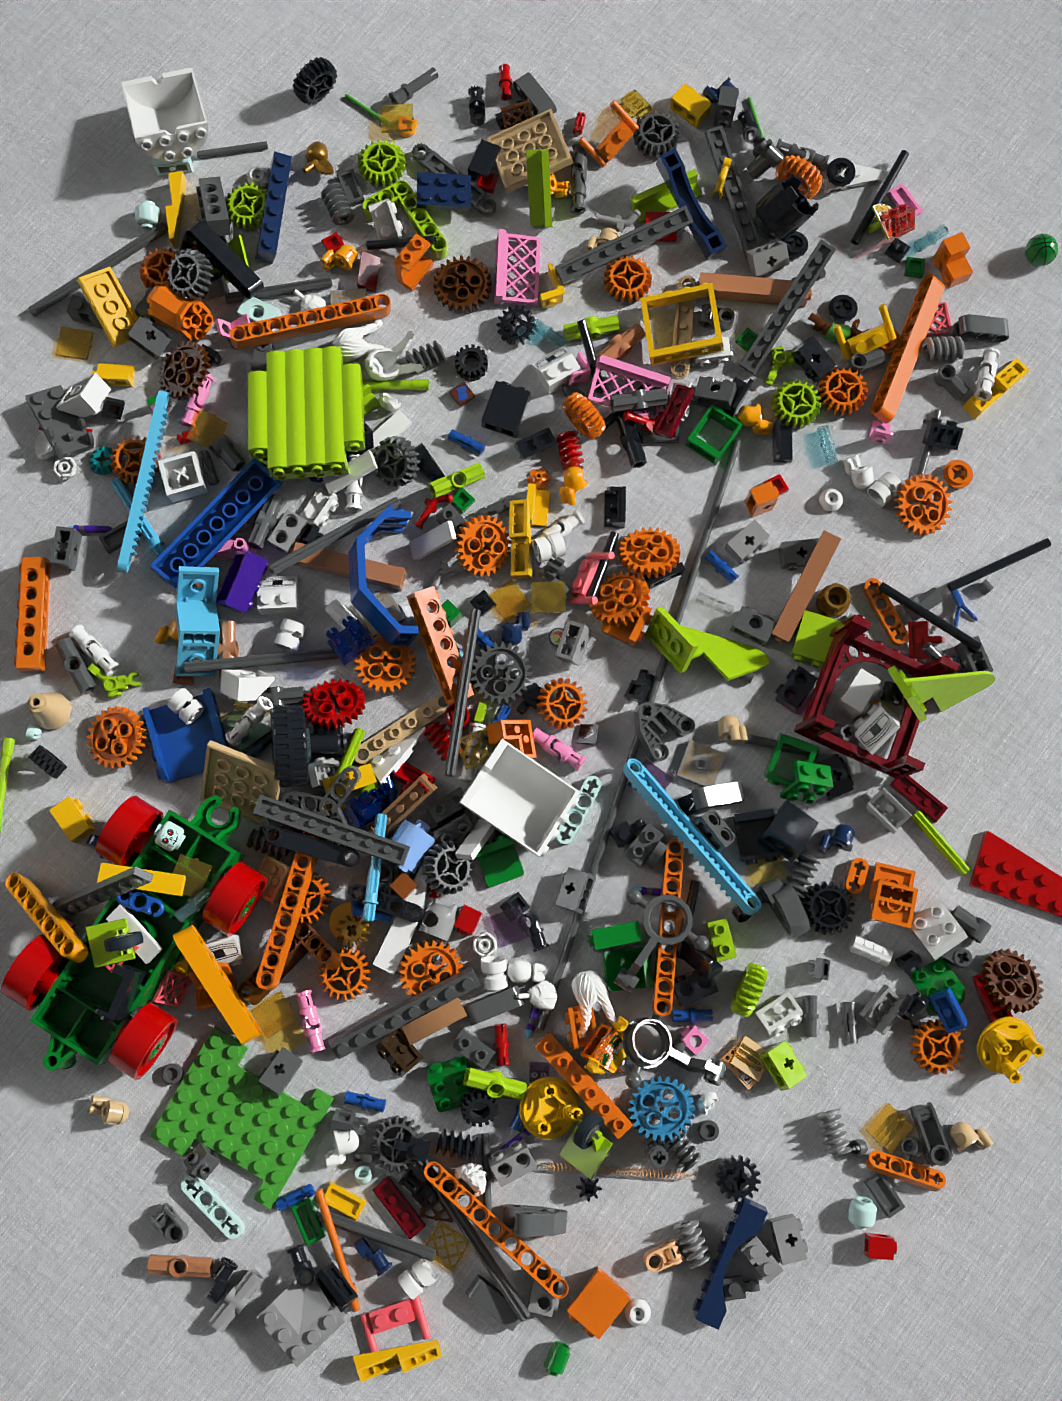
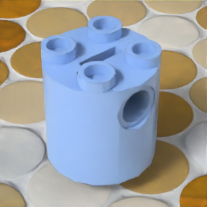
M404 819L390 839L410 846L404 867L397 865L398 868L410 876L416 872L424 857L428 854L427 851L436 842L432 836L427 834L431 827L420 819L415 824Z

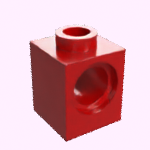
M464 904L454 924L457 927L456 932L466 937L468 933L473 935L483 913Z
M865 1233L864 1255L873 1259L894 1260V1254H897V1242L894 1241L892 1236Z

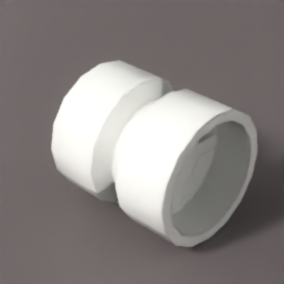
M888 471L867 489V493L875 504L883 507L891 501L892 497L897 495L896 491H902L900 488L902 482L894 473Z
M559 532L549 534L547 538L542 536L532 540L533 551L539 563L550 560L551 556L558 558L566 555L565 543Z
M283 619L279 628L281 633L277 634L274 645L286 651L297 652L301 643L299 638H303L306 627L296 621Z
M185 688L176 692L167 703V706L175 714L179 713V718L187 725L197 720L205 709L197 699L193 700V695Z
M490 955L481 958V971L484 973L482 975L483 989L501 990L508 986V976L505 974L507 970L505 956Z
M420 1258L412 1265V1270L407 1269L398 1276V1281L406 1294L414 1300L423 1293V1287L429 1288L437 1281V1278L427 1262Z

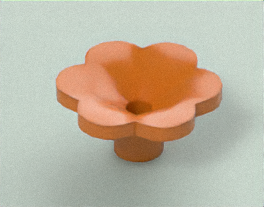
M543 468L531 470L530 476L527 478L528 483L536 484V489H546L550 481V475Z

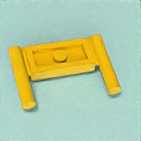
M886 304L878 306L884 324L846 341L840 325L838 324L833 327L845 361L850 360L857 353H867L896 339Z

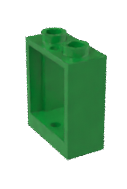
M711 405L688 437L685 446L714 465H717L740 432L743 424L740 423L738 418L726 414L722 408ZM710 418L733 431L720 451L697 437Z
M779 732L764 777L768 778L767 782L778 786L779 783H782L787 788L793 781L772 774L783 743L809 751L806 762L810 763L814 761L818 746Z
M639 920L594 929L587 936L589 947H593L594 951L643 941Z

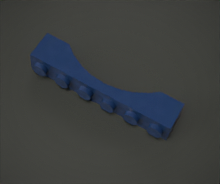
M676 148L659 156L656 166L678 208L687 206L693 219V224L688 227L706 261L722 253L727 245L719 230L708 219L698 203L689 183L684 163Z
M275 151L270 164L267 195L255 259L273 264L277 253L292 156Z
M742 1197L741 1201H737L733 1210L735 1216L732 1221L729 1220L725 1229L727 1235L718 1245L717 1252L719 1254L716 1260L713 1259L710 1264L709 1271L711 1273L708 1279H704L701 1286V1291L703 1292L700 1299L696 1298L692 1309L696 1320L718 1330L727 1311L723 1294L724 1275L727 1265L738 1247L748 1238L760 1232L768 1213L765 1206L746 1197Z

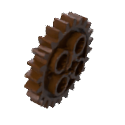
M461 255L460 260H457L454 256L453 262L447 259V265L441 263V270H436L437 275L434 276L435 282H433V287L435 288V295H438L437 300L442 301L443 307L448 304L449 311L454 307L455 313L459 309H462V312L465 313L467 308L472 312L473 306L479 309L478 303L485 304L484 299H489L488 293H491L490 286H492V280H490L491 274L488 273V268H483V262L477 264V258L470 261V256L463 260ZM460 271L466 272L464 274H459ZM474 282L479 283L478 285H472ZM448 283L454 284L452 286H446ZM463 294H464V295H467V296L464 297V298L459 297L460 295H463Z
M188 340L187 343L182 341L181 346L176 344L175 350L171 348L170 355L166 353L167 359L162 360L164 366L159 367L162 372L158 376L162 378L159 380V383L162 384L160 388L165 392H169L170 397L186 400L188 396L193 397V391L198 393L199 386L203 388L202 381H207L205 375L210 374L207 368L211 367L207 363L210 358L207 356L208 352L205 351V348L196 342Z
M1010 949L994 951L985 958L986 961L982 963L984 968L980 971L985 975L981 980L987 983L983 988L990 990L987 995H993V1002L999 1001L1000 1008L1006 1006L1008 1012L1013 1010L1016 1014L1020 1011L1021 1013L1030 1011L1039 1004L1038 1000L1042 998L1040 993L1044 991L1039 985L1043 984V981L1037 979L1040 973L1034 972L1036 966L1031 967L1029 965L1030 959L1025 961L1024 954L1018 956L1016 950L1011 953Z

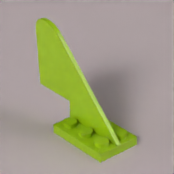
M662 606L656 608L645 632V636L680 673L687 670L692 659L701 655L727 681L766 668L769 664L768 656L753 646L679 625Z
M895 666L888 669V672L920 723L927 719L924 714L927 709L923 703L932 697L940 711L943 712L989 687L995 681L994 675L989 671L907 679L902 670L898 672Z

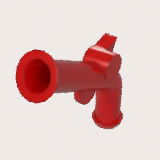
M626 410L623 415V421L628 420L641 424L643 429L651 434L663 412H659L654 420H650L647 415L640 417Z
M448 494L432 499L426 498L425 505L427 507L418 521L413 524L423 530V525L430 514L437 511L436 505L444 502L451 503L453 496Z

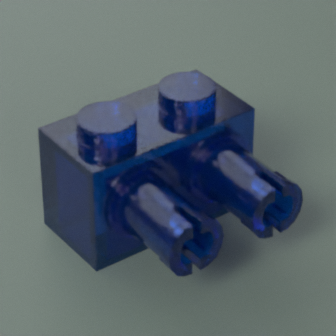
M352 616L346 617L348 622L345 618L342 620L345 629L341 632H338V629L335 627L330 628L333 633L329 630L326 632V636L329 638L327 643L344 666L375 644L358 619L355 621Z
M382 783L377 789H371L369 792L365 790L358 798L353 797L346 803L347 807L343 813L354 827L362 828L372 822L376 814L382 813L389 806V803L384 798L392 790L390 785Z

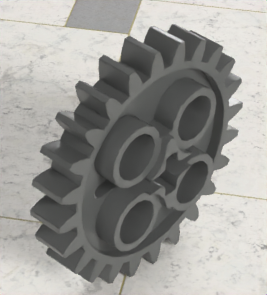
M501 641L500 646L493 642V648L487 644L486 651L479 649L482 654L481 656L474 655L477 662H473L475 669H472L471 673H475V675L470 680H476L473 687H479L478 694L484 692V699L490 696V702L497 698L498 704L501 703L502 699L508 703V697L515 701V694L517 693L522 696L520 690H527L524 684L531 682L526 679L527 676L532 675V673L527 672L531 665L525 664L529 658H522L525 653L524 651L517 653L518 646L511 649L512 643H508L505 647L503 641ZM500 654H505L506 661L503 664H498L497 657ZM510 661H514L511 666L503 671L504 676L498 675L491 684H488V681L498 674L497 670L499 668L503 670ZM485 667H491L492 674L488 677L482 674ZM513 668H517L519 671L516 678H511L509 675L510 670ZM498 681H503L505 684L504 689L501 691L495 689Z

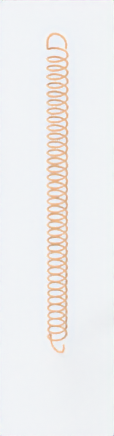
M556 1162V1166H557L558 1172H559V1170H560V1165H559V1167H558V1162ZM677 1171L673 1172V1179L675 1178V1173L677 1174Z

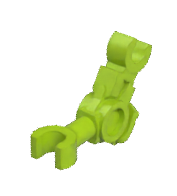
M783 346L775 347L770 351V354L773 355L771 358L772 369L765 382L770 386L773 385L779 369L781 370L786 365L795 364L794 357L791 354L792 351L783 352Z
M93 663L87 668L102 681L105 691L108 692L107 698L121 697L122 692L117 691L129 689L128 686H141L140 682L134 683L132 681L134 677L139 676L137 672L130 673L128 677L126 675L110 677Z

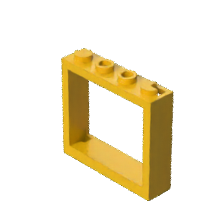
M702 283L699 286L683 287L680 290L665 291L661 294H650L640 298L651 366L692 358L697 355L724 351L713 283ZM709 296L716 337L654 350L648 309Z

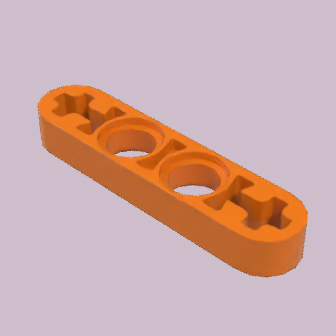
M876 578L868 579L863 585V592L890 642L895 646H902L909 639L904 624L889 597L878 590L881 582ZM870 584H871L872 586H874V585L876 586V588H875L874 591H873V589H871V590L868 589V587L870 586ZM875 593H876V595H877L878 593L881 594V595H878L877 597H875V598L873 599V596L875 595ZM879 599L884 600L886 607L883 609L879 608L876 605V601ZM886 616H892L895 619L894 625L886 623ZM896 626L899 627V628L896 629V631L893 630V631L891 632V629H894ZM897 634H898V635H901V634H902V635H903V638H902L901 640H900V639H897V640H896V639H895V636H896Z
M874 1150L866 1158V1165L871 1171L930 1191H940L946 1184V1178L942 1172L881 1151ZM874 1157L877 1158V1162H879L878 1165L875 1164V1160H873ZM891 1163L898 1164L901 1171L899 1173L895 1172L891 1168ZM912 1169L919 1172L920 1179H916L911 1175ZM933 1177H935L936 1181L939 1182L937 1185L935 1184V1180L932 1179Z

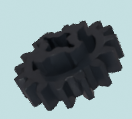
M515 305V309L508 306L509 311L503 310L504 316H498L501 323H497L496 326L501 329L497 332L499 335H502L501 339L503 341L507 340L506 343L508 345H511L512 342L515 346H518V342L525 345L524 340L530 341L529 335H535L532 328H537V326L532 322L536 319L534 316H531L532 312L530 310L526 311L525 306H522L521 309L518 305ZM521 315L525 316L527 321L522 320ZM506 330L511 331L512 336H509Z
M731 1155V1161L729 1162L723 1159L725 1165H718L721 1173H716V1177L720 1178L716 1182L717 1186H723L720 1192L722 1194L727 1192L726 1198L730 1199L733 1196L735 1202L738 1201L739 1197L742 1198L747 1195L753 1198L751 1192L753 1190L758 1192V1188L755 1185L761 1183L760 1179L756 1178L760 1175V1172L754 1171L757 1167L756 1164H750L748 1157L743 1161L742 1155H739L738 1159ZM734 1166L731 1171H727L730 1167ZM744 1166L750 1170L751 1175L744 1173ZM738 1174H740L742 1179H739L737 1183L734 1177H738ZM725 1181L732 1183V1190L726 1186ZM746 1185H749L747 1189L742 1191Z

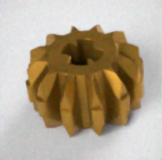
M346 915V923L343 920L339 921L343 927H336V931H342V934L337 935V939L344 938L341 943L342 945H346L349 941V948H353L354 941L357 947L361 946L360 939L363 942H367L363 935H370V931H364V928L369 927V923L362 925L364 921L362 917L357 921L358 916H353L351 921L350 916ZM354 925H355V926L357 927V928H356L357 934H356V935H353V934H352V937H351V936L349 935V934L351 933V931L349 930V928H350V927H353V928H354Z

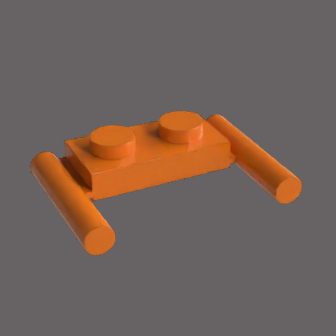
M615 100L610 103V106L622 119L600 142L596 149L584 137L578 140V143L602 168L606 166L608 161H611L632 137L633 132L639 128L635 121Z

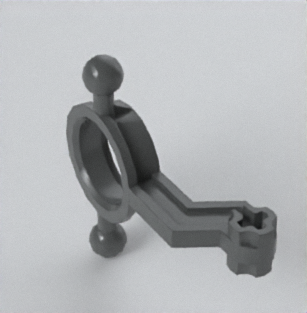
M631 889L627 892L626 899L630 904H638L645 909L643 913V926L650 939L629 970L622 968L613 983L630 994L640 980L635 976L657 943L674 945L687 938L693 942L696 950L705 951L708 949V939L703 935L697 936L691 932L693 915L689 906L681 898L674 895H661L648 902L642 898L639 890ZM669 903L677 906L682 912L684 927L679 935L672 938H664L657 935L652 929L650 914L657 905Z
M659 1002L657 1010L660 1013H665L667 1010L666 1004ZM654 1013L651 1018H637L628 1024L623 1034L622 1043L627 1058L634 1064L632 1072L625 1077L626 1085L629 1088L634 1089L641 1084L640 1072L642 1068H655L665 1059L689 1072L704 1074L703 1079L709 1084L721 1085L727 1067L725 1063L714 1059L708 1061L690 1058L672 1048L670 1032L661 1023L660 1017L655 1016ZM642 1025L652 1026L661 1037V1052L654 1060L644 1059L635 1048V1033Z

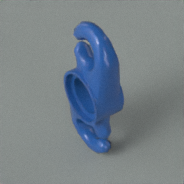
M131 890L128 892L129 898L126 900H122L121 895L115 897L118 904L137 912H145L147 915L152 914L151 906L157 904L159 910L153 913V917L160 916L164 911V904L161 900L142 892ZM140 896L144 897V906L141 908L135 907V899Z

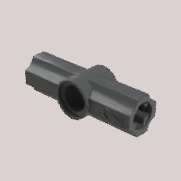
M665 388L645 391V389L635 390L628 394L611 396L610 408L612 413L632 410L633 412L642 411L649 407L666 405L668 396Z
M272 494L263 504L262 509L259 510L253 522L254 527L247 540V544L250 547L259 550L263 549L269 532L273 530L277 522L276 517L284 501L280 496Z
M68 637L58 641L55 647L64 662L65 669L69 671L80 693L84 695L94 691L97 685L72 639ZM79 662V667L73 670V665Z
M276 686L267 688L260 696L268 698L272 702L273 707L304 704L303 698H306V693L303 686L291 688ZM257 699L249 700L246 703L247 708L254 707Z

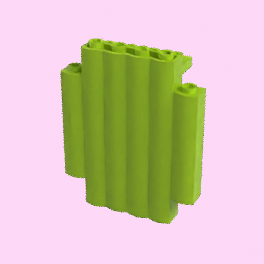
M337 346L267 352V372L252 371L248 373V451L251 458L263 459L267 457L270 476L274 480L280 481L294 478H322L324 476L349 474L346 451L357 452L365 450L363 387L360 364L350 363L343 365L341 347Z

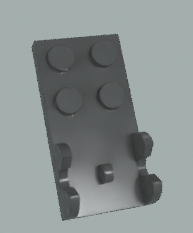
M61 385L25 395L26 402L58 460L94 448L93 434L86 431L85 419L56 408L65 395Z

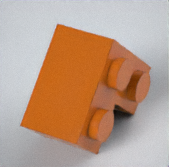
M963 232L942 240L933 257V263L939 269L941 278L948 288L968 281L973 273L965 257L971 247Z
M500 720L486 726L489 745H497L501 739H504L531 759L537 758L530 720Z

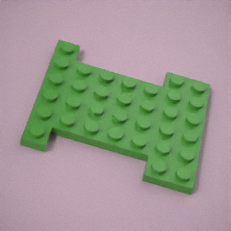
M214 1027L151 1132L150 1137L183 1157L187 1155L195 1139L264 1180L253 1199L271 1210L335 1098L319 1088H316L307 1105L285 1092H282L279 1098L275 1097L258 1085L260 1080L258 1076L239 1066L249 1047L245 1044L242 1045L240 1041Z

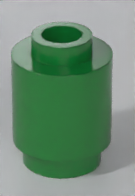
M555 1341L554 1345H551L544 1362V1367L547 1368L546 1372L555 1377L558 1374H563L570 1357V1347L559 1341Z

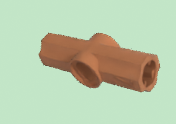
M635 323L622 335L618 334L612 338L608 346L599 352L596 358L604 355L616 360L619 358L623 359L631 352L632 347L646 337L644 329L640 324Z
M222 620L219 622L220 637L217 658L238 657L239 648L236 641V622ZM219 670V678H220V679H221V672H222V670Z
M151 1254L147 1270L148 1274L172 1275L176 1278L182 1276L210 1278L214 1262L213 1258L192 1257L185 1254L179 1256ZM177 1261L184 1263V1271L177 1268Z

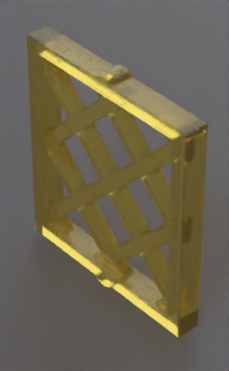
M487 727L461 737L460 743L465 744L466 748L462 751L460 746L459 752L466 770L485 763L487 760H484L485 755H491L487 752L489 746H491L492 751L495 749L494 745H489V740L487 742L482 739L484 733H486L488 738ZM481 732L480 737L474 736V735H476V734H478V733ZM470 737L468 743L463 741V739ZM472 738L478 740L476 747L470 744ZM481 742L486 744L484 750L479 748ZM469 747L475 749L473 755L467 753ZM477 750L483 753L481 759L475 757ZM465 755L471 758L469 764L466 762ZM473 760L479 761L478 763L472 765Z
M439 1221L433 1233L430 1234L426 1246L433 1240L437 1256L434 1257V1260L453 1272L460 1259L463 1258L469 1242L465 1236ZM441 1227L442 1235L435 1236L436 1230ZM444 1228L449 1230L450 1233L445 1234ZM453 1235L454 1243L447 1244L446 1237ZM456 1235L463 1240L457 1242ZM443 1238L444 1245L437 1247L436 1239ZM465 1243V1248L462 1252H459L458 1245ZM455 1246L457 1253L449 1254L448 1247ZM445 1248L447 1256L440 1257L438 1250ZM458 1256V1260L452 1265L451 1257ZM448 1258L449 1265L442 1260Z

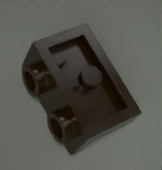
M399 1028L391 1032L376 1046L379 1056L384 1060L386 1059L390 1064L392 1072L401 1078L423 1059L413 1044L409 1045L406 1036Z

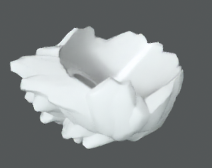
M470 1163L464 1164L455 1170L454 1178L474 1197H478L485 1192L487 1184L485 1177L487 1173L483 1171V1166Z

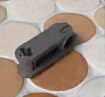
M928 1102L926 1106L910 1108L927 1164H930L931 1167L947 1165L952 1160L953 1154L949 1144L946 1142L934 1106L931 1102ZM937 1149H940L942 1152V1157L939 1160H936L934 1157Z

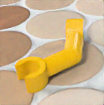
M725 157L716 187L711 193V198L715 192L720 193L719 201L722 199V189L732 159Z

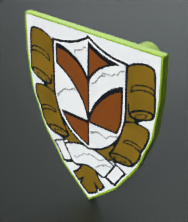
M873 205L871 208L878 221L867 228L868 233L872 234L882 228L887 240L894 237L900 227V214L888 205Z

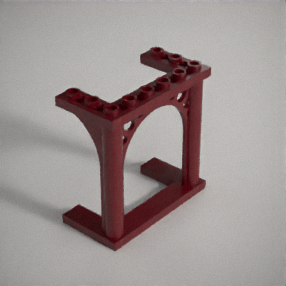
M854 614L831 630L829 635L833 637L803 720L796 724L794 732L895 779L923 771L925 763L909 756L920 721L905 697L900 728L897 730L887 759L876 754L872 755L869 751L828 733V731L834 729L836 721L823 715L837 678L843 670L852 664L869 662L878 664L887 670L895 666L903 670L904 674L909 673L915 678L952 674L958 670L960 664L953 661V658L949 656H941L924 665L914 657H907L897 649H890L880 641H873L863 634L870 630L872 622L866 620L862 615ZM850 646L857 649L858 657L856 659L849 653ZM863 652L869 654V657H865ZM844 658H846V659L848 660V662L845 663V662H842V660H843Z

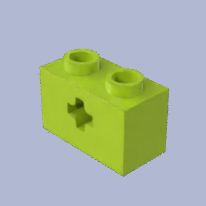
M727 918L705 923L713 958L717 962L736 958L737 955Z
M786 1040L776 1043L759 1055L780 1091L792 1088L807 1077L803 1064L797 1060L793 1048Z

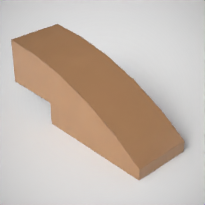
M456 998L401 1028L409 1045H412L466 1017L467 1014L459 998Z

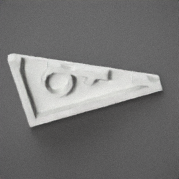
M854 164L856 173L850 184L844 187H835L834 184L829 182L827 177L823 193H829L830 190L835 189L846 190L849 187L865 186L869 182L874 181L878 183L884 182L889 172ZM837 169L836 177L840 175L844 177L845 170L840 171Z
M425 726L398 744L391 746L387 751L374 757L369 762L382 786L387 784L386 778L391 772L396 773L400 766L414 752L412 747L417 741L421 743L426 738L423 735V732L426 730Z

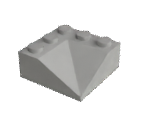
M304 1271L300 1275V1281L303 1284H307L312 1280V1274L309 1271ZM315 1277L313 1285L307 1288L301 1287L295 1279L256 1318L295 1366L298 1367L345 1323L348 1315L345 1312H340Z

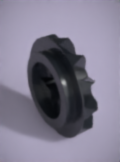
M836 158L828 165L826 176L835 187H844L853 181L856 173L855 166L847 158ZM837 169L840 171L845 170L844 177L841 175L836 177Z
M795 231L784 240L781 239V241L787 244L789 259L792 257L798 259L800 256H804L808 249L807 238L798 231ZM796 240L797 247L792 250L791 244Z
M848 295L835 296L829 303V316H832L834 321L838 320L841 323L845 321L850 322L855 318L858 311L856 301ZM842 303L844 309H846L844 314H842L840 310Z

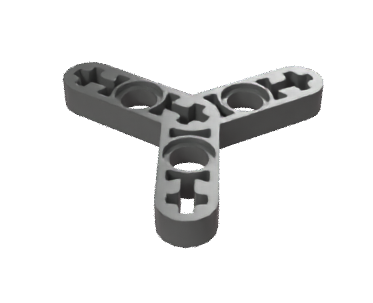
M349 766L340 773L325 796L291 791L283 796L282 802L330 818L329 815L337 813V815L330 819H338L341 823L348 825L341 806L359 782L361 772L358 767ZM353 771L354 778L350 779L347 783L344 782L349 777L347 772ZM338 785L342 786L345 790L343 796H339L336 793ZM292 797L293 800H301V803L296 802L292 804L291 801H288V798ZM308 798L313 799L315 802L313 809L306 805ZM332 803L333 807L327 809L326 805Z

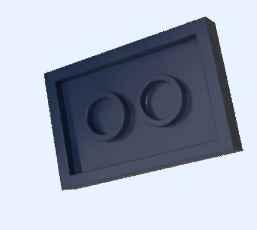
M417 172V208L470 211L471 175Z

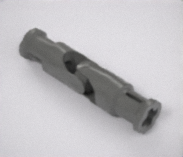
M577 141L572 145L574 156L572 157L573 164H571L572 182L570 197L572 205L570 212L580 215L586 211L584 199L586 198L587 190L585 181L587 179L588 159L586 157V150Z

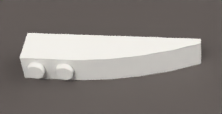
M421 866L414 879L418 887L405 900L417 904L424 909L428 883L425 882L427 875L422 874L426 871V868ZM405 904V910L401 916H405L406 912L412 915L411 919H414L415 916L419 917L418 908L409 910L407 909L409 905ZM396 917L373 965L393 975L399 972V968H404L400 961L404 959V953L410 955L409 947H414L412 941L420 921L414 923Z

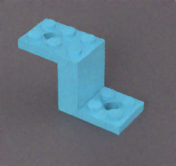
M179 566L175 605L178 636L176 676L215 677L216 671L185 673L184 663L192 662L194 657H200L199 661L217 659L220 637L216 608L219 568ZM194 583H202V584H203V585L200 586V587H194V586H192Z

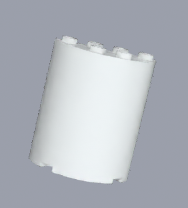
M192 67L163 73L162 77L157 80L153 79L152 76L121 82L135 140L147 155L158 160L172 162L190 158L202 148L208 136V123Z
M501 739L466 789L459 804L537 857H543L549 849L547 844L551 840L553 841L559 833L557 828L568 819L569 815L567 812L578 803L579 799L577 796L580 791L504 739Z

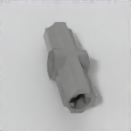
M251 1268L239 1284L232 1288L224 1298L223 1304L213 1314L209 1322L217 1331L223 1332L234 1317L237 1314L239 1315L251 1300L250 1297L260 1287L264 1278L258 1271Z

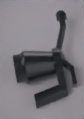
M918 991L912 994V996L907 994L898 1008L903 1015L896 1014V1016L904 1022L910 1021L913 1030L919 1028L917 1025H914V1022L917 1019L916 1017L928 1007L930 1000Z

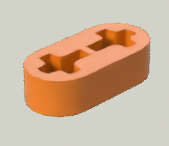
M863 858L853 859L849 864L844 881V889L848 890V894H858L864 887L869 865ZM861 862L863 870H859L858 875H856L857 868L854 867V864ZM854 878H857L855 884L858 888L852 891L849 883H852Z

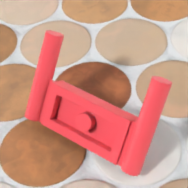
M614 552L586 554V559H583L580 563L576 579L572 583L570 594L573 597L569 599L570 604H597V597L586 596L599 565V560L613 559L615 556Z
M419 1296L414 1300L407 1298L359 1315L370 1353L378 1351L374 1334L415 1321V1319L418 1320L423 1340L431 1337Z

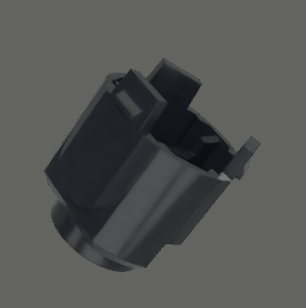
M794 174L786 180L781 179L756 203L757 215L754 217L755 222L762 233L772 240L776 238L784 240L789 235H792L818 210L819 204L816 202L811 206L803 193L798 189L803 182Z

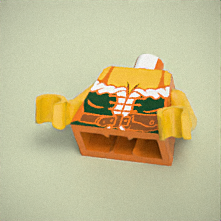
M619 1016L618 1021L612 1023L614 1028L601 1024L580 1054L589 1061L584 1068L589 1070L590 1073L605 1074L610 1072L613 1074L616 1070L622 1073L627 1069L628 1066L624 1060L626 1054L623 1049L622 1040L624 1030L628 1026V1021L623 1017Z

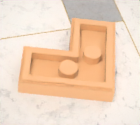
M267 854L257 872L269 878L262 898L277 905L284 892L291 867L273 857H269Z

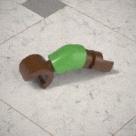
M812 312L808 320L815 323L813 329L817 332L822 331L821 334L825 336V339L837 343L838 341L833 327L837 324L825 323L826 320ZM856 319L851 327L849 325H840L845 340L865 332L857 329L860 323L859 319Z

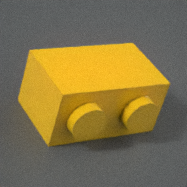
M685 83L671 97L670 109L696 129L710 115L712 103L706 97L701 96L694 88L689 87Z
M68 796L49 811L70 842L78 843L96 830L93 826L95 822L89 814L84 813L82 810L84 806L78 798L75 799Z

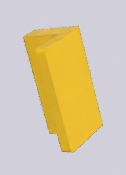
M99 363L97 371H92L91 375L97 373L108 386L133 387L135 367L133 365Z
M528 483L527 499L529 500L530 525L546 527L550 491L536 489V484Z

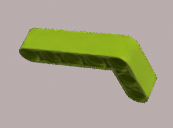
M397 181L364 200L363 210L368 221L373 222L368 205L389 199L391 203H395L396 209H402L418 235L429 236L426 234L433 233L432 235L436 236V245H430L428 248L435 259L442 260L447 256L448 250L445 238L426 209L417 208V196L406 181Z

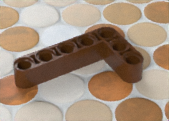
M306 922L300 923L296 927L280 981L308 952L329 970L339 968L342 963V957L315 928ZM273 956L270 960L271 966L276 965L278 962L277 956ZM260 965L238 988L239 997L251 1005H257L270 993L269 990L259 988L256 983ZM270 975L264 979L265 986L271 983Z

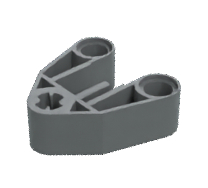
M645 702L634 710L636 735L648 758L655 763L661 762L669 756V749L660 740V737L667 732V726L679 736H686L695 730V722L692 718L667 704ZM643 709L647 710L646 715L642 714ZM682 722L688 725L687 731L682 730ZM656 748L661 750V758L656 757L654 753Z
M775 877L760 886L765 891V894H767L770 900L769 905L793 940L811 930L807 914L797 892L791 884L784 887L781 880Z
M505 1204L503 1223L509 1229H514V1235L555 1236L566 1233L567 1211L541 1206Z

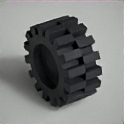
M471 344V348L468 345H465V349L461 347L460 352L457 351L455 357L456 372L460 373V377H465L467 381L469 378H471V381H475L474 378L477 377V380H479L480 375H485V371L487 372L488 359L485 351L481 350L480 346L475 348L474 344ZM473 357L479 363L475 368H468L464 364L465 360Z
M41 745L29 756L31 761L55 779L67 768L58 757Z
M473 1088L471 1092L468 1089L466 1091L467 1095L463 1094L460 1100L461 1113L466 1123H472L474 1127L478 1123L479 1127H482V1123H485V1125L489 1124L488 1120L493 1122L494 1116L497 1117L498 1114L496 1098L490 1097L487 1091ZM483 1102L487 1104L482 1110L476 1111L472 1109V1106L476 1103Z

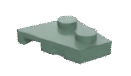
M234 710L221 719L227 731H231L235 727V723L242 718L244 713ZM260 722L252 729L248 736L243 737L241 744L238 746L243 752L257 743L271 731V727Z

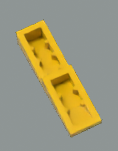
M183 171L168 173L172 205L165 206L169 239L174 248H177L179 245L187 182Z
M1016 358L994 377V385L991 388L992 396L989 400L981 401L973 395L963 405V408L976 420L1030 370Z
M511 500L509 510L511 576L514 579L533 578L529 500Z
M101 863L97 883L133 867ZM143 869L153 874L152 881L136 889L177 896L183 895L185 875Z
M432 1340L355 1355L353 1359L360 1382L362 1383L400 1366L402 1372L405 1373L441 1358L442 1353L438 1340Z

